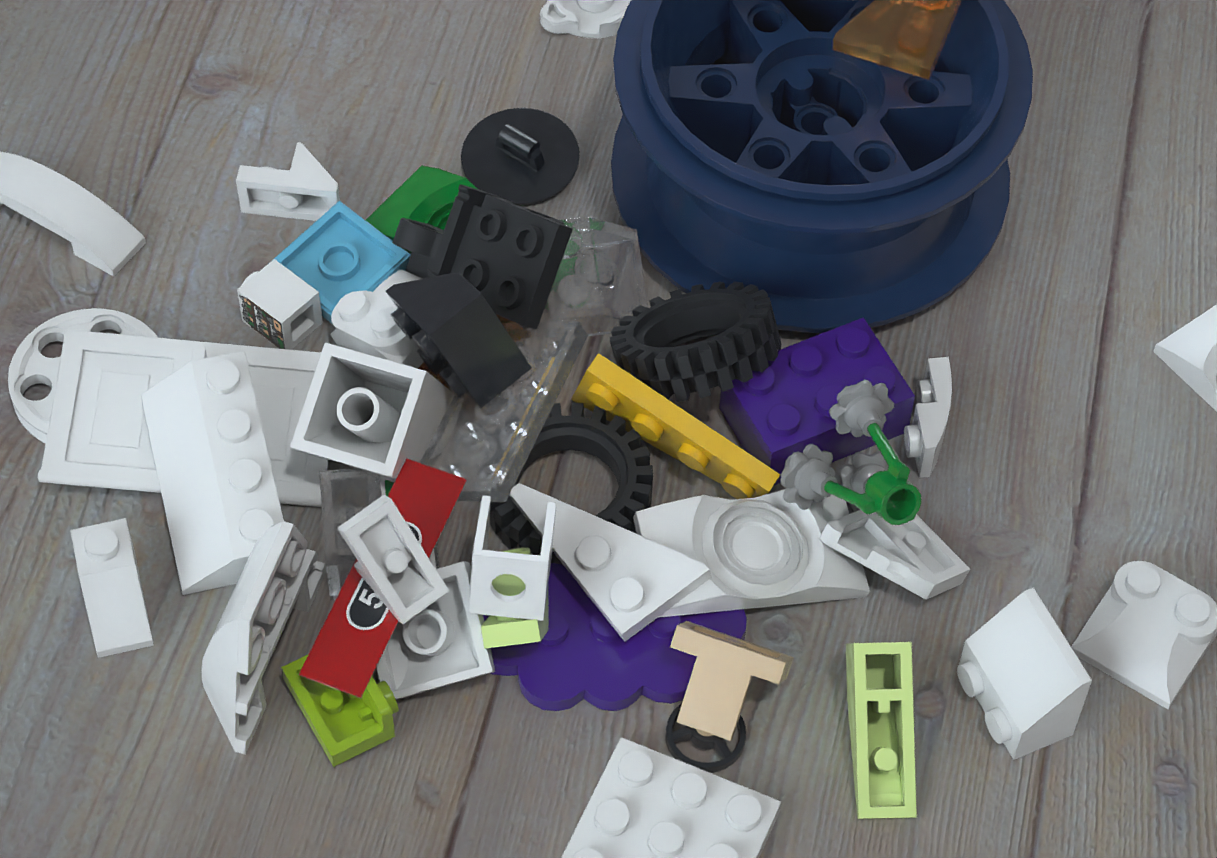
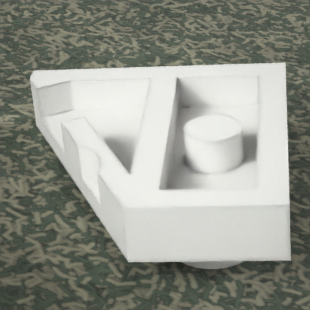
M858 510L828 522L819 537L829 547L925 600L961 585L970 571V568L917 514L912 521L905 524L891 525L876 512L865 514L862 510Z

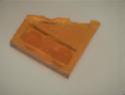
M874 0L836 32L833 38V50L930 80L962 0Z

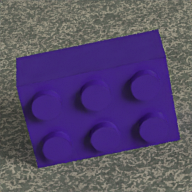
M864 317L777 350V358L775 361H768L769 367L763 372L752 371L754 378L745 383L734 379L732 380L734 388L724 392L721 390L719 409L743 449L780 474L774 486L781 483V473L785 468V462L788 457L797 451L803 453V450L809 444L816 445L820 451L830 452L833 455L832 462L876 445L872 437L865 436L864 434L861 437H854L851 432L839 434L836 430V420L831 417L829 410L837 404V396L846 386L855 385L863 380L870 381L872 386L878 383L886 385L888 388L887 395L894 403V408L885 414L886 422L882 429L887 440L904 434L905 426L910 425L915 400L914 393Z

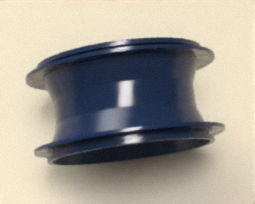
M631 0L627 6L617 31L613 57L615 92L623 114L615 134L611 158L613 195L621 221L635 246L655 270L678 289H681L682 292L690 293L691 287L698 284H703L704 290H708L713 282H724L726 288L733 282H743L744 288L752 284L758 286L759 291L764 290L767 292L778 330L824 333L863 317L871 328L912 316L946 298L966 282L988 257L1002 230L1009 204L1010 169L1008 157L1011 155L1024 130L1032 101L1033 69L1028 44L1015 15L1004 0H955L950 12L883 4L881 0Z

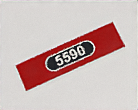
M406 458L387 497L392 499L429 558L467 479ZM354 564L298 675L361 698L395 630L398 620L358 573Z

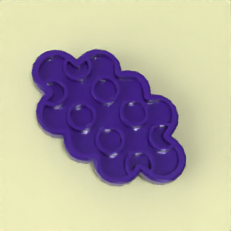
M551 563L548 581V632L540 642L490 648L495 672L490 674L503 676L518 675V683L524 697L531 704L542 710L561 711L569 709L585 699L591 705L601 710L617 711L629 707L641 695L655 702L671 704L683 701L697 656L670 647L676 626L689 621L745 640L747 617L744 609L658 617L624 642L566 567L561 564ZM483 615L484 622L490 615Z

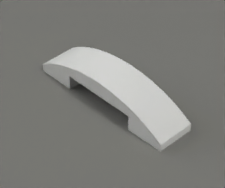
M0 151V206L4 204L67 239L72 244L74 255L114 277L146 244L145 237L133 225L88 190L35 161Z

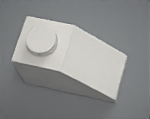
M126 518L70 530L78 575L98 658L153 646L136 555Z

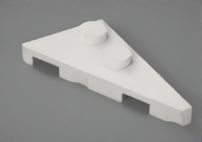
M518 483L508 491L512 501L542 538L547 503H556L552 551L624 642L712 578L710 569L701 561Z

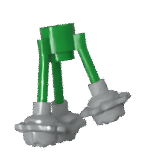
M863 380L855 385L846 386L838 394L837 404L829 410L831 417L836 420L835 428L839 434L851 432L854 437H861L863 434L872 437L879 451L871 455L856 452L851 459L852 465L846 464L839 469L842 480L841 485L837 483V479L834 477L835 470L830 467L833 460V455L830 452L820 451L814 444L807 445L803 453L799 451L794 452L786 460L780 479L781 485L786 487L783 494V499L786 502L796 503L800 509L807 510L811 507L813 501L821 502L824 500V497L834 495L849 502L853 512L862 510L865 514L876 512L891 525H902L916 517L921 505V494L918 488L907 480L910 474L909 467L899 460L882 431L883 425L886 422L885 414L894 408V403L888 397V388L884 383L872 386L870 381Z

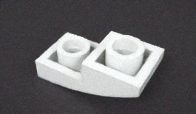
M949 357L928 358L924 380H917L916 382L917 404L912 425L905 426L904 428L906 455L908 458L915 457L919 478L930 477L943 444L952 395Z

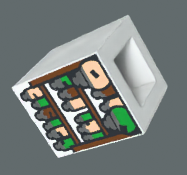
M275 259L262 270L250 274L237 290L242 321L279 349L292 350L323 323L319 292Z

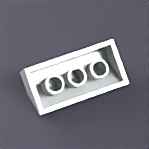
M245 350L190 361L141 394L182 595L237 584L255 543L271 526L284 521Z

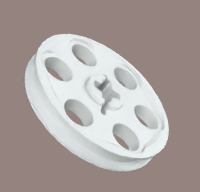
M91 308L70 311L53 317L28 334L17 348L8 372L9 393L15 413L25 429L35 438L46 444L61 356L56 358L43 356L41 350L45 345L55 341L63 342L65 329L90 332L113 329L123 335L158 338L146 324L123 312ZM43 383L52 388L50 394L41 400L32 401L23 397L25 390L34 384Z

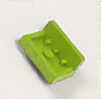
M308 654L281 667L285 683L333 767L395 737L393 714L398 712L399 708L394 694L386 681L383 680L376 683L372 676L360 698L298 675Z

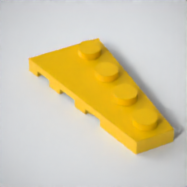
M599 353L586 370L571 398L576 403H584V407L592 412L595 406L606 410V420L610 422L618 415L626 421L627 432L634 429L643 441L681 461L691 469L720 483L723 489L736 499L755 498L768 494L780 476L779 473Z

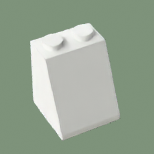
M325 343L290 447L395 479L406 458L421 463L444 448L459 399L427 371Z

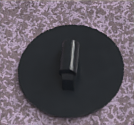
M511 108L487 116L469 132L461 151V164L465 177L477 189L516 203L515 205L535 204L557 195L575 176L580 158L578 142L572 130L558 117L532 108Z

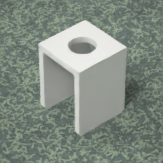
M482 495L472 554L469 613L543 621L552 557L556 503H547L541 556L490 551L487 548L491 496ZM512 574L519 577L524 582L526 588L518 595L506 596L498 593L493 588L492 581L499 575Z

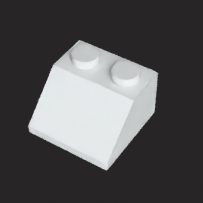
M1034 587L1023 591L965 640L961 660L957 667L958 678L963 690L969 697L975 696L985 712V722L990 735L996 743H1003L1013 760L1072 736L1092 682Z

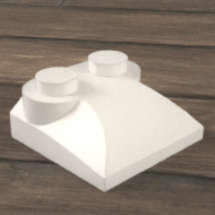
M398 270L382 282L373 292L356 291L343 296L333 309L331 315L335 329L330 335L337 346L418 369L423 363V360L416 352L419 346L413 338L410 340L402 332L390 314L397 307L385 291L393 284L420 280L422 278L405 270Z
M462 561L436 569L449 592L405 624L398 621L376 667L380 682L386 681L396 700L495 672L491 649H484L481 625L484 623L483 615L469 613L471 567L469 562Z
M1132 561L1119 568L1113 584L1071 648L1078 658L1162 707L1169 709L1217 636V604L1206 593L1162 568L1146 561Z

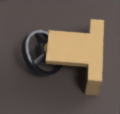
M686 621L676 626L670 647L697 656L683 702L675 708L668 719L666 743L674 759L713 773L730 767L739 759L744 750L746 726L741 716V711L752 676L780 684L787 679L794 657ZM675 722L686 725L672 732ZM736 727H738L740 740L736 749L731 753L723 739L731 741ZM691 741L693 745L700 749H714L723 759L716 762L692 760L677 748L675 742Z

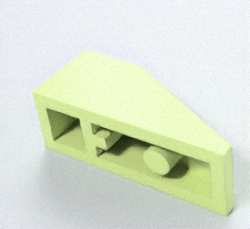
M912 642L846 644L847 704L857 818H917Z

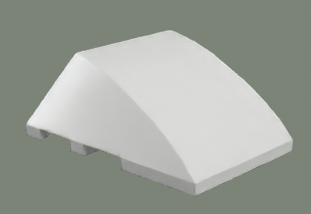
M284 521L271 526L255 543L202 660L203 688L234 751L241 754H246L267 707L261 678L293 608L309 612L328 569L325 563L317 561L318 554L316 551L307 549L308 541L296 526Z

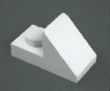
M297 142L290 171L267 166L253 167L240 165L236 185L241 213L317 221L340 201L338 183L301 142Z
M385 495L381 496L337 528L358 560L354 567L400 623L405 624L449 592V589L391 498Z

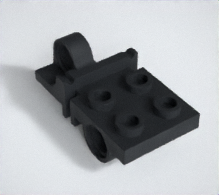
M461 184L459 185V193L455 197L444 230L427 223L406 218L400 219L392 243L412 251L405 271L422 279L459 272L483 295L495 314L523 327L538 329L573 228L565 226L564 222L551 216L515 205L516 203L505 200L500 196Z

